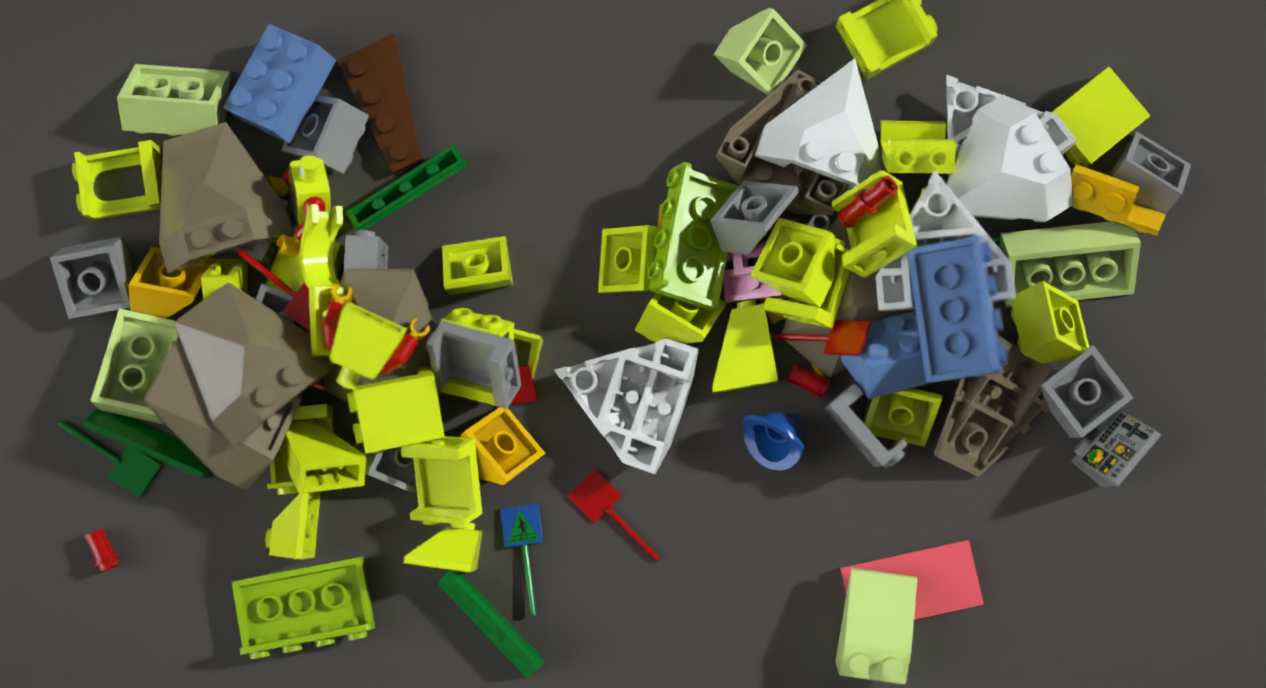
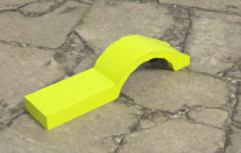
M309 205L302 233L300 265L303 279L309 288L311 356L331 355V351L325 346L322 323L329 303L333 301V285L338 284L337 296H346L345 288L339 283L333 266L334 241L339 228L343 225L342 206H334L332 212L318 211V205Z

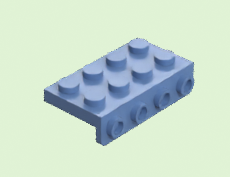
M974 235L972 238L916 247L907 252L926 383L1003 372L1002 364H1007L1008 361L1005 344H999L997 330H1002V319L1000 310H994L992 296H997V286L994 275H988L987 262H992L989 241L984 242L981 235Z

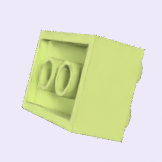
M124 309L118 310L91 398V402L100 411L159 424L164 423L143 400L172 341L181 342L174 325V320Z
M851 568L835 660L839 675L906 685L912 649L917 577Z

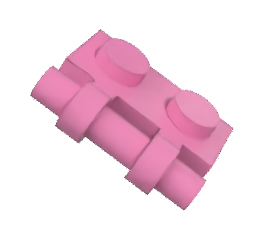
M761 240L749 255L728 252L727 261H733L734 269L725 270L724 273L725 303L786 296L750 276L754 266L748 267L749 258L760 256L767 240Z

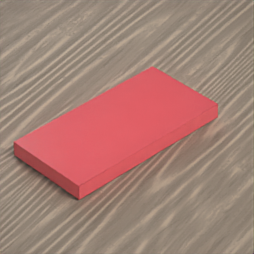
M969 540L840 567L846 595L851 568L917 577L914 620L984 605Z

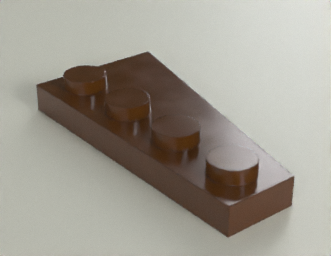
M395 33L337 60L362 112L369 115L367 122L392 173L396 175L422 162L423 159Z

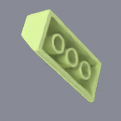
M1100 222L1000 234V250L1013 264L1015 294L1041 281L1048 283L1076 300L1134 294L1141 242L1135 229L1118 222ZM1010 299L1004 300L1006 308L1012 307Z

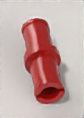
M885 175L869 189H863L858 192L854 201L838 211L839 221L845 227L852 228L865 216L875 214L879 211L882 203L898 193V185L895 180Z

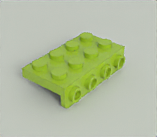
M683 162L672 168L667 177L666 184L669 190L667 199L663 202L660 216L663 219L661 229L654 240L656 254L648 270V279H650L648 290L712 311L718 309L728 252L721 250L710 220L739 186L691 170L692 164Z
M363 557L232 581L242 647L239 648L240 655L249 653L250 659L270 656L269 649L282 647L283 653L301 650L302 643L314 641L315 647L335 643L334 637L347 635L348 641L368 637L367 631L375 628Z

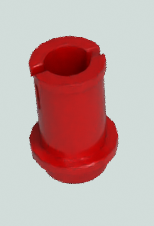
M795 363L787 382H791L813 393L812 397L814 398L816 395L822 398L830 380L825 378V374L820 376Z
M104 528L93 531L84 537L96 561L94 567L99 568L101 573L119 565L117 559L120 556L118 553H114Z

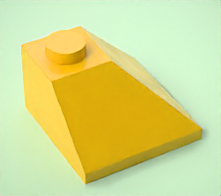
M152 246L129 283L130 311L167 319L191 304L202 287L201 276L212 264L214 258L206 257L200 259L201 265L168 274L161 248Z
M499 407L459 436L475 438L479 479L500 485L508 483L546 454L508 408Z

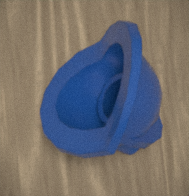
M768 412L762 416L745 415L742 421L744 441L749 453L759 464L771 470L783 471L792 468L799 461L804 449V444L799 440L803 431L800 418L783 412Z

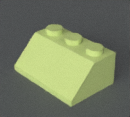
M135 64L117 96L122 130L135 131L140 134L149 132L178 136L224 123L227 111L223 107L229 94L230 71Z

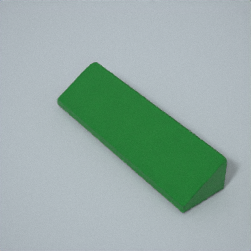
M453 144L345 213L355 231L366 230L462 170L468 164L456 145Z
M97 409L83 422L84 427L198 478L207 479L212 474L210 469L178 437L135 418Z
M449 569L438 583L440 588L525 677H530L543 665L544 659L461 571Z

